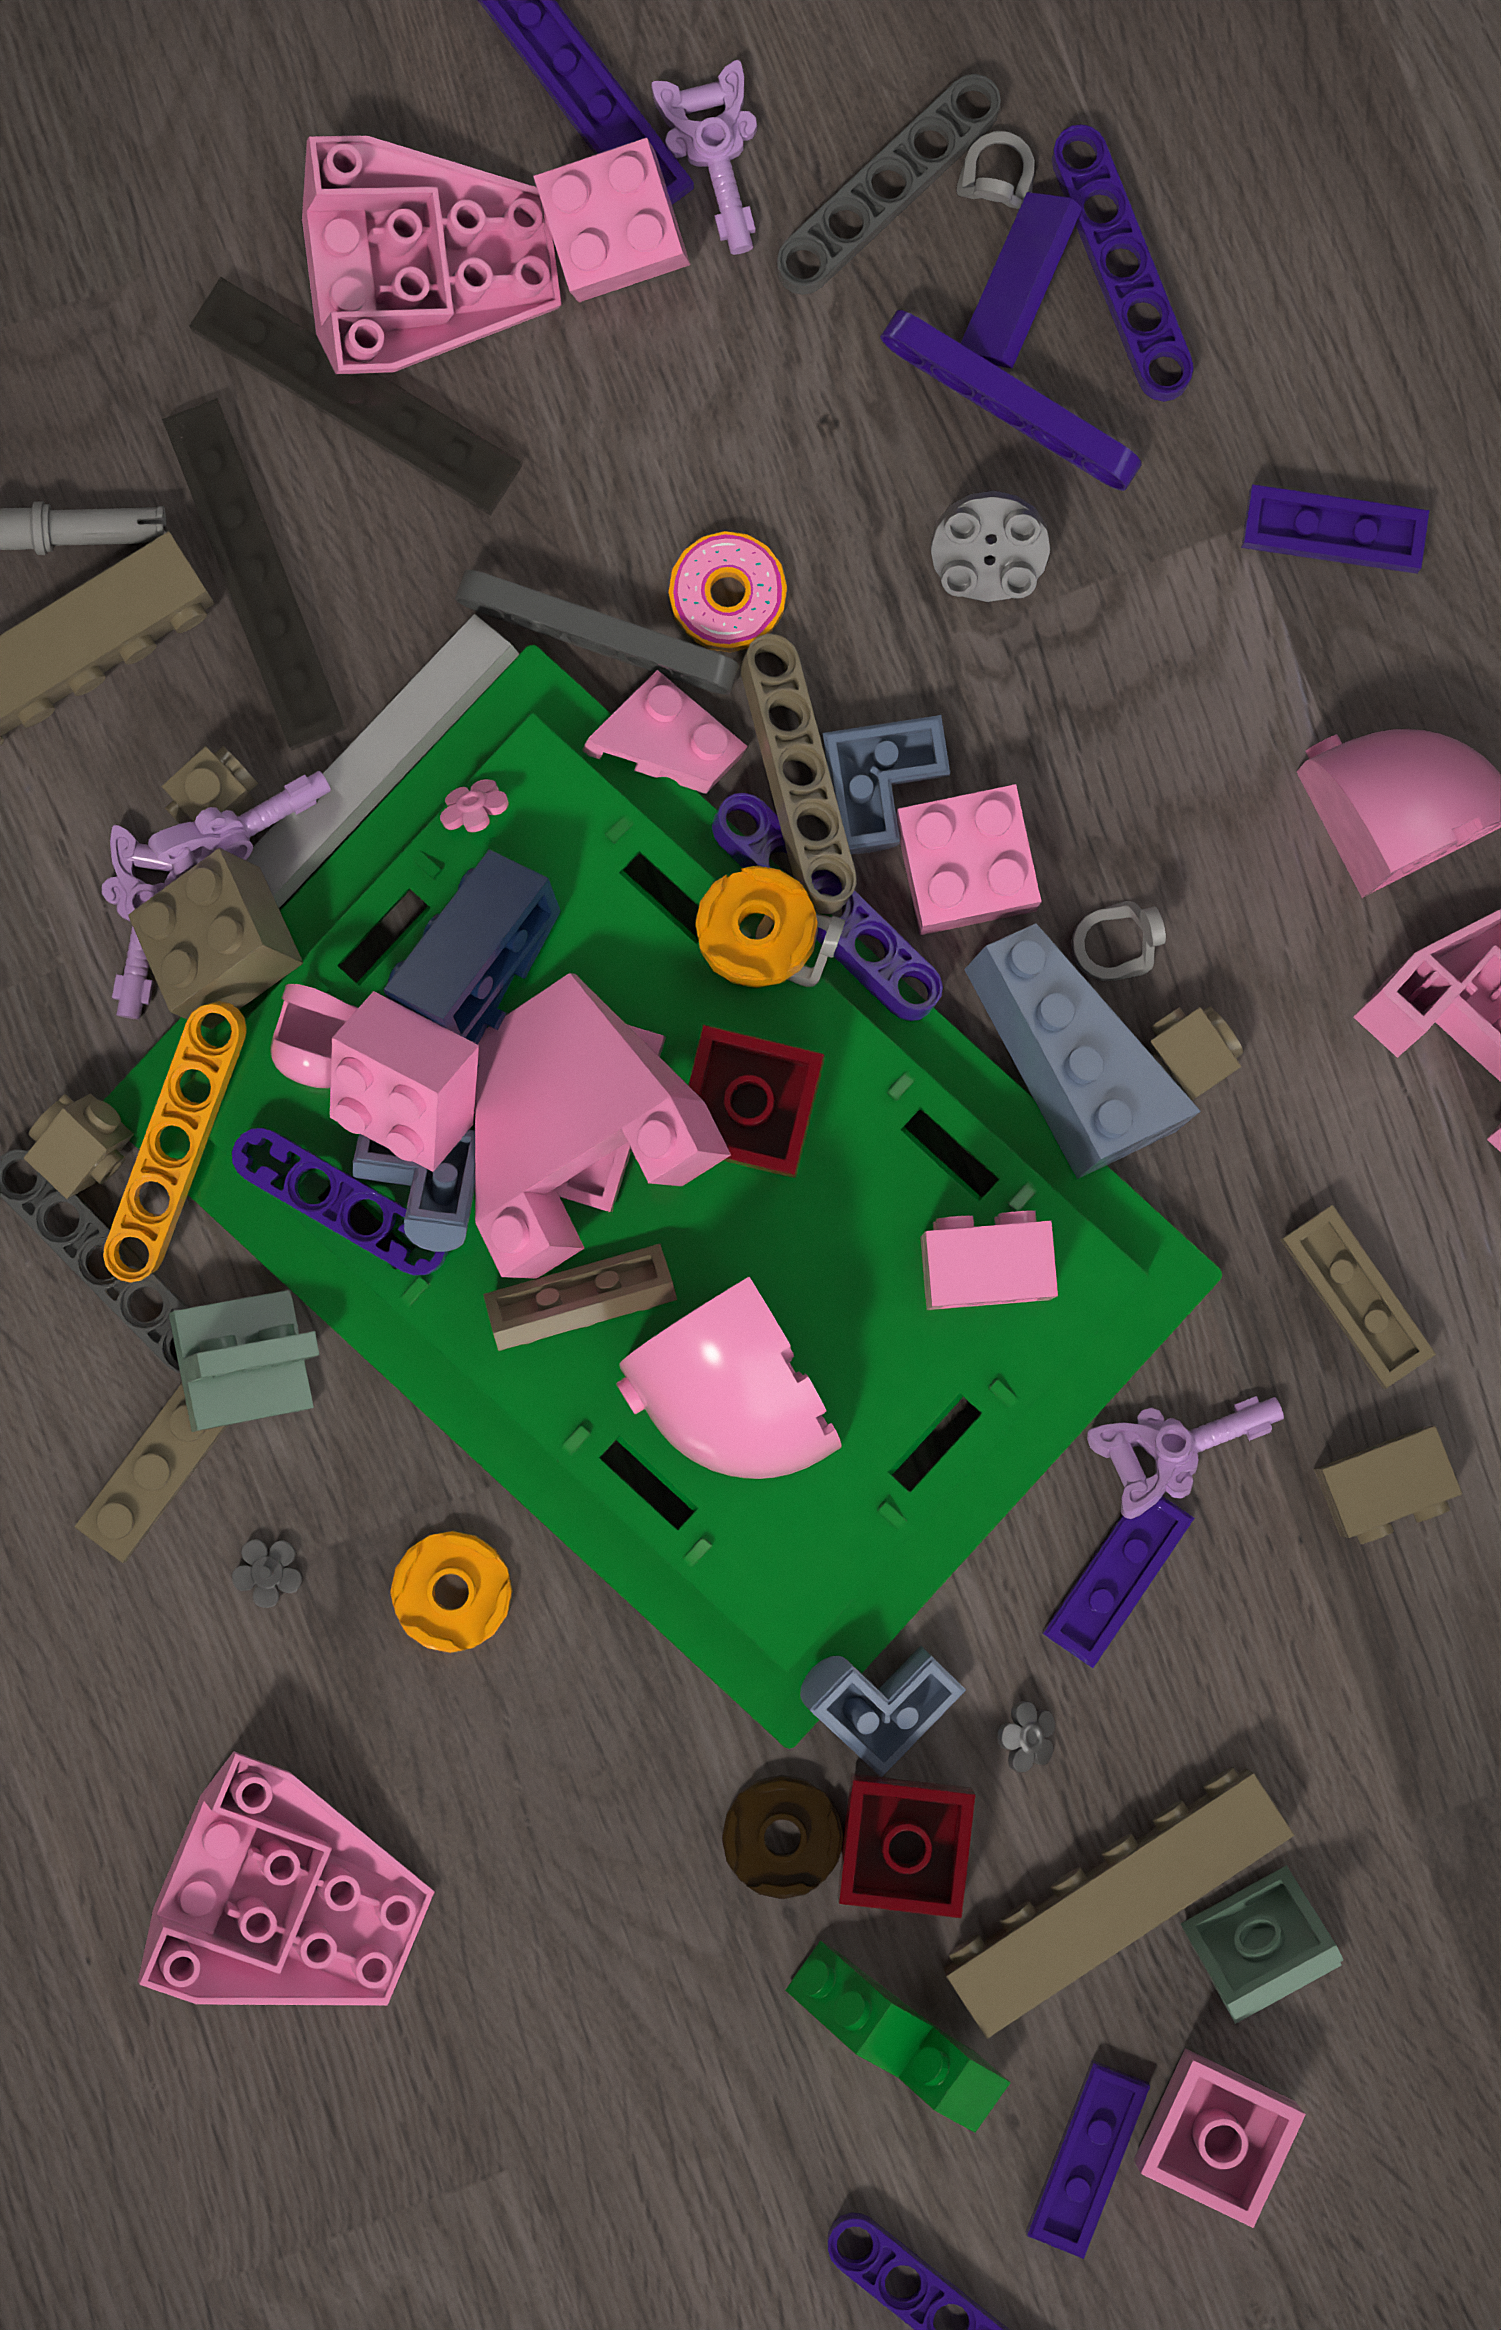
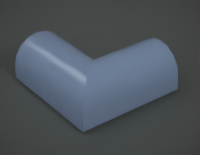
M941 715L825 732L822 734L826 762L850 853H870L899 845L900 837L891 785L950 776Z
M469 1129L434 1172L413 1161L400 1159L390 1149L359 1134L353 1160V1177L411 1186L404 1219L406 1236L415 1245L430 1251L447 1252L457 1249L464 1243L475 1192V1130Z
M920 1646L879 1689L847 1659L841 1656H830L821 1660L806 1675L801 1686L800 1697L803 1704L882 1777L966 1689L931 1654Z

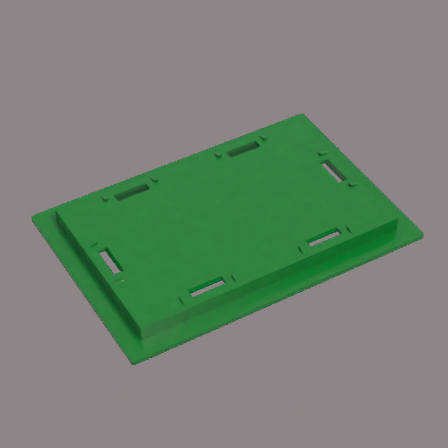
M529 645L281 909L280 913L303 964L239 1009L245 1018L247 1027L246 1037L209 1134L188 1196L782 1746L791 1749L819 1721L803 1704L800 1697L802 1683L810 1670L823 1659L830 1656H841L847 1659L862 1674L1221 1280L1222 1271L1107 1165L1077 1179L1035 1100L935 1008L920 1020L907 1021L898 1018L872 995L834 956L833 958H827L819 982L812 987H805L785 980L780 984L754 988L733 984L714 972L701 954L698 938L632 879L624 869L641 853L699 906L700 901L715 881L726 874L729 877L733 873L742 872V867L714 838L712 823L717 810L697 791L680 786L671 778H656L635 771L636 762L603 752L600 759L587 755L583 748L588 738L612 714L539 647ZM489 779L495 781L499 791L506 794L509 801L507 809L498 815L487 814L490 823L483 830L468 832L464 824L454 830H448L440 820L441 813L448 807L445 798L456 788L466 787L471 791V786L474 783ZM726 819L727 826L736 835L745 836ZM488 850L549 878L561 910L526 978L523 979L517 975L513 977L498 1009L509 1014L567 974H576L625 1024L665 1036L666 1039L660 1058L687 1085H689L703 1025L821 1053L825 1057L796 1178L721 1161L683 1186L648 1183L631 1150L613 1212L560 1197L584 1249L539 1278L661 1244L677 1300L498 1351L483 1294L536 1278L501 1277L475 1223V1192L464 1243L457 1249L448 1251L444 1264L437 1271L429 1275H411L398 1268L395 1269L381 1258L245 1180L237 1173L232 1163V1150L235 1141L241 1134L250 1129L265 1128L278 1132L353 1176V1160L359 1134L347 1131L337 1121L330 1118V1088H314L289 1079L276 1068L271 1058V1043L284 1002L282 996L285 986L287 984H300L316 988L346 1004L358 1008L373 991L387 998L383 989L388 983L393 968L400 961L407 959L422 939L430 919L444 910L457 893L460 881L469 869L476 867ZM769 858L770 868L783 871ZM411 890L428 907L357 983L354 982L339 966ZM754 913L745 917L740 923L739 929L741 933L750 939H755L757 927L765 914ZM822 914L829 917L833 916L832 914ZM774 925L771 927L768 935L772 932ZM858 938L855 939V948L861 958L870 962L881 961ZM817 940L813 953L804 964L806 967L812 968L816 964L822 947ZM903 979L898 981V990L904 1000L912 1004L926 1002ZM183 1017L170 1028L103 1100V1102L116 1110L121 1122L134 1134L129 1141L139 1150L188 1020ZM227 1019L213 1029L201 1025L203 1038L212 1046L222 1047L231 1038L232 1030ZM190 1069L181 1077L180 1087L185 1098L195 1103L206 1101L210 1095L211 1086L209 1079L204 1073L199 1070ZM475 1107L473 1126L470 1128V1130H475ZM920 1109L999 1180L983 1198L904 1127ZM170 1125L166 1126L160 1134V1145L166 1155L176 1159L186 1156L190 1148V1140L183 1129ZM268 1139L262 1146L251 1144L246 1152L254 1159L251 1169L257 1172L261 1166H265L280 1172L283 1176L275 1182V1185L283 1190L288 1172L301 1158L292 1153L290 1164H286L269 1153L273 1143ZM310 1169L304 1172L297 1184L298 1193L306 1203H321L322 1201L319 1198L331 1186L327 1174L319 1169ZM358 1179L407 1208L411 1186ZM370 1199L359 1202L377 1220L383 1223V1211L380 1205ZM1036 1211V1222H1052L1057 1297L1044 1301L927 1310L920 1237L925 1231L934 1230L933 1222H936V1219L973 1216L974 1227L995 1225L994 1217H998L1000 1213ZM397 1214L392 1233L412 1251L408 1261L414 1265L420 1258L431 1261L435 1251L423 1249L415 1245L405 1233L398 1230L404 1224L405 1218ZM747 1277H750L791 1345L790 1348L794 1354V1357L791 1358L792 1361H790L791 1366L795 1372L799 1371L802 1375L807 1374L827 1410L822 1416L827 1424L832 1423L842 1445L839 1450L808 1468L774 1478L752 1479L728 1476L697 1464L671 1445L658 1430L645 1409L634 1414L616 1385L618 1381L625 1378L619 1365L623 1359L672 1324ZM964 1397L981 1415L909 1492L892 1475ZM615 1440L694 1511L692 1516L679 1530L600 1459Z

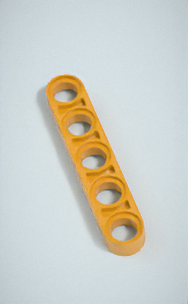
M216 1001L200 1006L191 1013L184 1027L104 1246L103 1257L105 1266L114 1277L121 1281L130 1283L141 1281L158 1270L164 1260L246 1037L247 1027L245 1018L239 1009L230 1003ZM209 1013L221 1014L230 1023L232 1030L231 1038L222 1047L210 1045L202 1036L201 1023ZM187 1070H199L209 1079L211 1090L206 1101L202 1103L191 1102L181 1092V1077ZM166 1126H178L189 1136L190 1148L184 1158H171L162 1150L160 1134ZM145 1182H158L167 1190L170 1200L169 1206L164 1213L153 1214L142 1206L139 1194ZM135 1237L145 1243L148 1248L149 1259L144 1268L132 1269L123 1263L120 1258L119 1247L124 1238Z

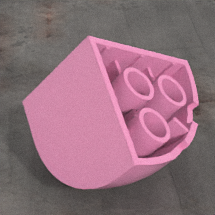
M1393 729L1371 733L1343 744L1337 734L1307 749L1305 752L1309 760L1305 761L1297 771L1307 794L1362 898L1501 828V774L1484 756L1473 748L1443 734L1426 730Z
M750 1277L742 1280L672 1324L633 1351L619 1364L625 1378L618 1381L616 1385L633 1413L637 1414L645 1409L658 1430L671 1445L692 1461L712 1471L740 1478H774L808 1468L842 1447L836 1429L832 1423L827 1424L822 1416L827 1410L807 1374L802 1375L799 1371L795 1372L791 1366L790 1361L794 1357L790 1348L791 1345Z

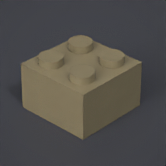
M222 848L215 850L128 914L169 1011L185 1019H188L191 1013L200 1006L216 1001L227 1002L240 1009L303 964L261 868ZM209 1013L204 1017L201 1025L213 1029L226 1018L218 1013Z

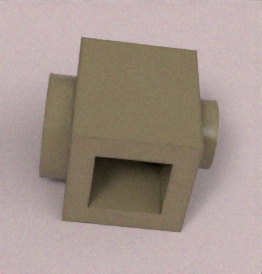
M205 746L161 787L173 799L165 809L181 824L195 821L199 813L209 807H216L220 812L230 810L237 817L240 816L256 802L249 792L258 785V782L224 746L214 754Z
M1211 1006L1205 1010L1199 1007L1188 1016L1179 1007L1150 1027L1156 1037L1145 1048L1191 1101L1241 1067L1236 1058L1243 1054L1242 1046L1226 1021Z
M91 1093L75 1102L68 1095L64 1094L40 1116L30 1129L29 1136L36 1143L28 1151L24 1159L66 1199H69L95 1184L96 1181L99 1184L107 1181L124 1163L126 1158L120 1151L134 1134L121 1122L119 1114L113 1107L97 1100Z

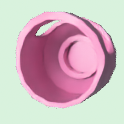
M287 984L282 996L284 1000L282 1010L272 1038L271 1058L276 1068L289 1079L314 1088H330L332 1037L355 1013L358 1007L346 1004L316 988L300 984Z

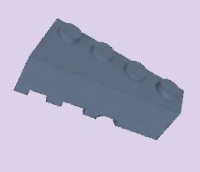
M1036 923L986 945L964 969L1077 1179L1175 1133L1201 1112Z

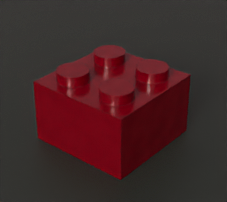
M703 1025L688 1086L705 1102L731 1156L723 1161L796 1178L823 1070L824 1054Z
M851 1773L837 1894L839 1904L962 1918L976 1796L971 1787Z

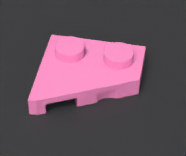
M657 670L588 738L583 751L597 759H600L603 752L636 762L635 771L656 778L668 777L675 780L680 786L707 794L741 759L748 746Z

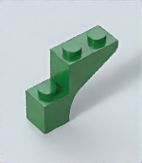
M822 1941L818 1943L785 1990L852 2052L896 2076L934 2111L974 2133L979 2129L1011 2083L973 2049L957 2041L926 2020L846 1957Z

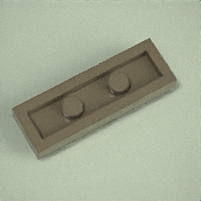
M1333 1205L1328 1206L1280 1239L1382 1389H1387L1436 1355Z
M661 1244L483 1294L498 1351L529 1344L542 1338L577 1328L588 1327L601 1321L636 1311L647 1310L654 1306L677 1300Z
M181 1383L75 1525V1528L120 1562H127L228 1425L192 1432L183 1385Z

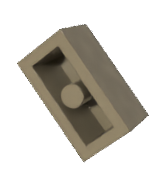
M1436 1426L1420 1427L1314 1468L1340 1537L1351 1538L1357 1535L1360 1544H1365L1393 1533L1394 1529L1391 1522L1410 1514L1414 1515L1416 1522H1422L1451 1510L1447 1500L1462 1495Z

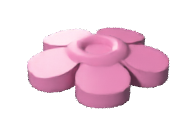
M489 779L480 780L471 786V791L466 787H459L449 793L445 798L448 807L441 813L440 820L448 830H454L464 824L468 832H477L489 825L490 819L487 814H501L507 809L509 801L506 794L499 791L495 781Z

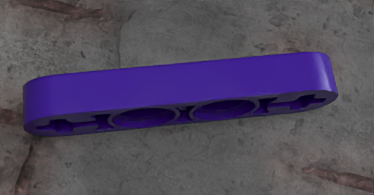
M265 1128L250 1129L242 1133L235 1141L232 1150V1163L237 1173L245 1180L405 1273L429 1275L437 1271L444 1264L448 1251L435 1252L431 1261L420 1258L414 1265L408 1261L411 1250L400 1242L391 1240L389 1251L380 1246V1243L393 1231L397 1214L405 1218L407 1209L405 1206L278 1132ZM268 1139L273 1143L269 1153L286 1164H290L292 1153L301 1158L288 1172L283 1190L275 1185V1182L283 1176L280 1172L265 1166H261L257 1172L251 1169L254 1159L246 1153L251 1144L262 1146ZM310 1169L322 1170L330 1180V1193L319 1204L306 1203L298 1193L297 1184L299 1178ZM366 1199L373 1200L380 1205L384 1218L379 1230L371 1235L359 1234L350 1223L352 1208L356 1203ZM404 1224L401 1225L398 1229L403 1233H405Z

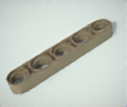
M765 634L757 637L748 647L741 662V676L793 878L799 881L808 893L815 912L831 914L839 911L853 894L857 884L856 872L799 655L794 645L786 638L776 634ZM763 652L776 655L782 660L785 673L777 677H769L763 674L755 664V656ZM776 706H784L791 709L799 720V727L792 731H783L776 728L769 718V710ZM791 760L805 763L813 774V782L805 786L791 783L783 773V764ZM804 815L818 817L827 828V837L820 841H812L805 838L797 827V819ZM819 870H827L834 873L841 882V893L836 896L820 894L812 884L811 875Z

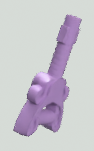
M735 60L725 66L716 82L679 91L678 86L667 81L652 82V95L656 108L665 123L672 129L666 136L665 144L675 158L687 155L690 164L696 167H709L712 185L717 197L719 211L721 212L715 215L720 241H728L731 254H742L753 249L750 234L755 233V225L750 206L742 207L730 160L742 153L743 141L753 139L757 132L756 117L750 111H742L744 105V73L741 62ZM721 105L725 107V111L722 114L706 118L703 121L688 120L685 115Z
M320 771L309 777L303 775L285 785L283 792L238 817L233 811L225 810L220 812L216 807H209L201 811L193 822L181 823L153 834L149 839V846L158 859L164 863L172 864L173 870L169 872L165 880L164 887L175 881L218 848H222L246 860L253 850V845L250 842L251 836L293 812L296 815L317 804L316 799L331 791L324 775ZM203 846L201 856L195 859L193 850Z
M114 825L111 831L110 847L112 864L117 876L107 878L102 884V895L109 903L117 905V912L123 919L130 921L128 914L165 888V883L150 885L136 878L134 873L135 867L166 872L173 870L172 864L164 863L158 859L149 845L139 843L128 830L119 825ZM203 846L193 850L195 859L201 856ZM132 926L124 975H116L112 998L119 1000L117 1016L140 1020L142 1004L150 1005L154 981L147 980L149 963Z
M1257 1396L1235 1404V1413L1191 1429V1431H1188L1180 1421L1174 1418L1164 1421V1417L1159 1410L1148 1408L1142 1410L1138 1415L1137 1424L1116 1423L1101 1425L1088 1431L1087 1440L1090 1448L1095 1453L1105 1458L1111 1457L1125 1487L1121 1500V1514L1125 1518L1133 1519L1156 1504L1165 1491L1174 1498H1183L1190 1494L1193 1486L1192 1475L1196 1473L1199 1461L1198 1452L1225 1443L1243 1434H1246L1250 1441L1272 1431L1271 1424L1284 1419L1278 1400L1273 1397L1259 1402ZM1141 1446L1154 1458L1156 1462V1474L1154 1476L1146 1478L1132 1447Z

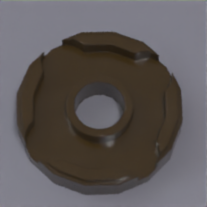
M779 1775L759 1779L738 1794L726 1813L722 1842L726 1862L741 1882L759 1895L787 1899L806 1895L827 1879L839 1862L843 1834L838 1811L825 1792L806 1779ZM787 1820L795 1824L799 1829L801 1835L799 1844L790 1853H775L766 1844L765 1832L773 1822Z

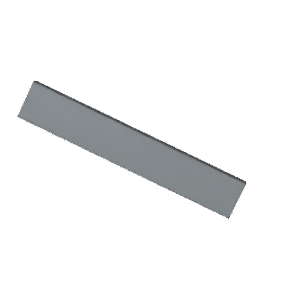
M474 614L323 773L331 791L316 799L317 804L297 815L293 812L276 822L253 847L246 861L261 868L278 908L285 903L519 655L511 643L477 615Z

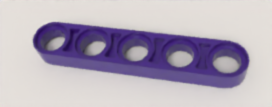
M1082 124L1070 126L1062 131L1056 139L1052 155L1053 170L1064 197L1072 198L1082 207L1075 225L1139 386L1146 395L1154 400L1163 402L1174 400L1184 393L1190 383L1194 369L1192 357L1104 138L1100 132L1091 126ZM1075 141L1086 142L1095 151V162L1086 169L1079 170L1070 167L1063 159L1062 154L1066 145ZM1095 195L1108 196L1116 204L1117 215L1108 223L1100 224L1093 222L1085 213V202ZM1122 248L1134 253L1139 264L1136 273L1125 278L1116 277L1110 273L1105 261L1110 252ZM1137 303L1151 304L1159 312L1160 324L1152 331H1137L1128 322L1127 312L1130 307ZM1159 357L1172 358L1181 367L1182 377L1179 382L1172 386L1158 385L1150 377L1149 365Z
M897 310L880 335V339L885 346L902 359L1109 487L1121 491L1126 490L1142 465L1141 460L1126 446L911 313Z
M736 793L723 801L713 818V835L718 844L742 868L752 866L770 868V855L776 852L787 853L778 816L762 800L751 794ZM737 810L748 813L756 823V833L751 836L736 835L727 826L726 814ZM819 870L811 875L812 884L820 894L836 896L841 893V882L834 873L827 870ZM854 890L847 903L841 908L842 915L839 918L846 921L833 956L892 1014L907 1021L924 1018L931 1012L942 996L943 985L940 975L930 963ZM818 927L816 940L822 945L827 932ZM864 935L873 936L878 939L884 947V959L878 962H870L861 958L855 948V939ZM905 977H912L921 981L927 989V1001L922 1004H912L904 1000L898 990V981Z
M851 2212L840 2216L833 2222L828 2231L827 2239L831 2261L839 2270L914 2330H936L933 2325V2318L937 2310L948 2304L958 2305L968 2314V2324L965 2330H1010L872 2218L862 2213ZM861 2227L871 2235L873 2241L872 2248L864 2258L857 2260L848 2259L838 2250L837 2240L845 2229ZM900 2265L915 2269L920 2276V2286L917 2292L907 2298H897L891 2295L885 2286V2279L888 2273L894 2267Z

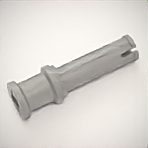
M43 501L34 502L32 508H0V550L34 549L37 555H47L48 552H53L54 546L150 543L167 533L164 531V527H166L164 506H157L152 508L52 510L51 505L45 504Z

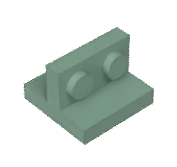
M291 1290L176 1310L169 1313L192 1432L314 1408L304 1360L318 1356L319 1349L315 1331L299 1334Z
M1287 1865L1181 1923L1187 1938L1204 1965L1235 2024L1342 1966L1341 1961H1343L1337 1945Z

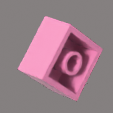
M647 138L533 176L569 292L578 302L690 265L655 150Z
M1016 784L899 808L897 810L896 818L900 845L920 935L1037 911L1041 903V897Z
M373 991L332 1037L330 1118L337 1121L347 1131L362 1134L390 1149L400 1159L413 1161L434 1172L473 1126L479 1045Z
M1036 1211L1000 1213L998 1217H994L995 1225L974 1227L973 1216L936 1219V1222H933L934 1230L925 1231L920 1237L927 1310L1044 1301L1057 1297L1052 1222H1036Z
M1185 2048L1135 2155L1134 2162L1142 2175L1254 2228L1306 2114L1296 2101Z

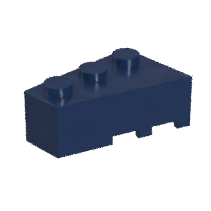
M488 850L478 865L465 873L460 881L457 893L444 910L430 919L422 939L407 959L400 961L393 968L388 983L383 989L387 998L477 1045L488 1026L498 1031L507 1014L498 1009L504 994L515 975L523 979L526 978L561 912L549 878Z

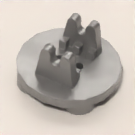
M997 491L970 494L950 505L936 522L931 539L934 569L941 578L943 588L952 596L985 602L1024 598L1034 591L1037 579L1045 571L1050 554L1047 525L1036 508L1017 495ZM989 534L995 535V537L991 539L987 538L986 536ZM988 555L994 556V558L990 560L986 559L985 557Z

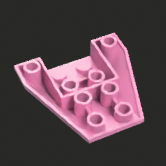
M313 136L308 138L302 224L316 335L335 374L396 372L549 313L561 306L553 237L537 187L370 136Z
M233 1751L200 1795L154 1905L138 1983L139 1985L194 2004L388 2005L434 1891L291 1772Z

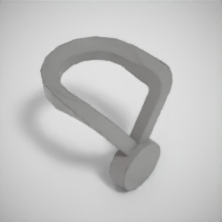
M993 131L981 136L971 145L965 158L957 184V194L970 199L983 198L994 202H1002L1008 207L1020 209L1026 193H1032L1035 160L1030 147L1021 137L1006 131ZM994 144H1005L1014 148L1019 153L1023 162V173L1014 195V186L1002 180L982 177L977 178L975 183L976 161L980 153L987 147Z
M1124 901L1099 909L1085 916L1075 927L1071 939L1072 956L1077 966L1084 973L1101 981L1121 980L1144 975L1153 968L1155 946L1165 944L1166 942L1164 923L1156 906L1141 909L1135 902ZM1132 918L1143 931L1142 955L1112 968L1096 965L1089 959L1085 951L1084 940L1087 931L1094 924L1105 920Z
M816 913L818 927L827 932L816 964L812 968L803 966L799 972L786 980L805 987L816 985L820 980L827 958H833L846 920ZM764 916L757 927L755 939H762L768 936V932L774 925L770 917Z

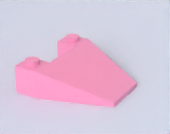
M1501 909L1415 952L1386 979L1353 1018L1397 1058L1436 1023L1501 1082ZM1501 1123L1487 1138L1500 1152Z
M567 974L507 1014L498 1031L490 1026L486 1028L478 1044L479 1067L477 1069L475 1093V1223L501 1277L537 1279L584 1249L555 1188L626 1142L629 1143L648 1183L683 1186L731 1156L705 1102L576 974Z

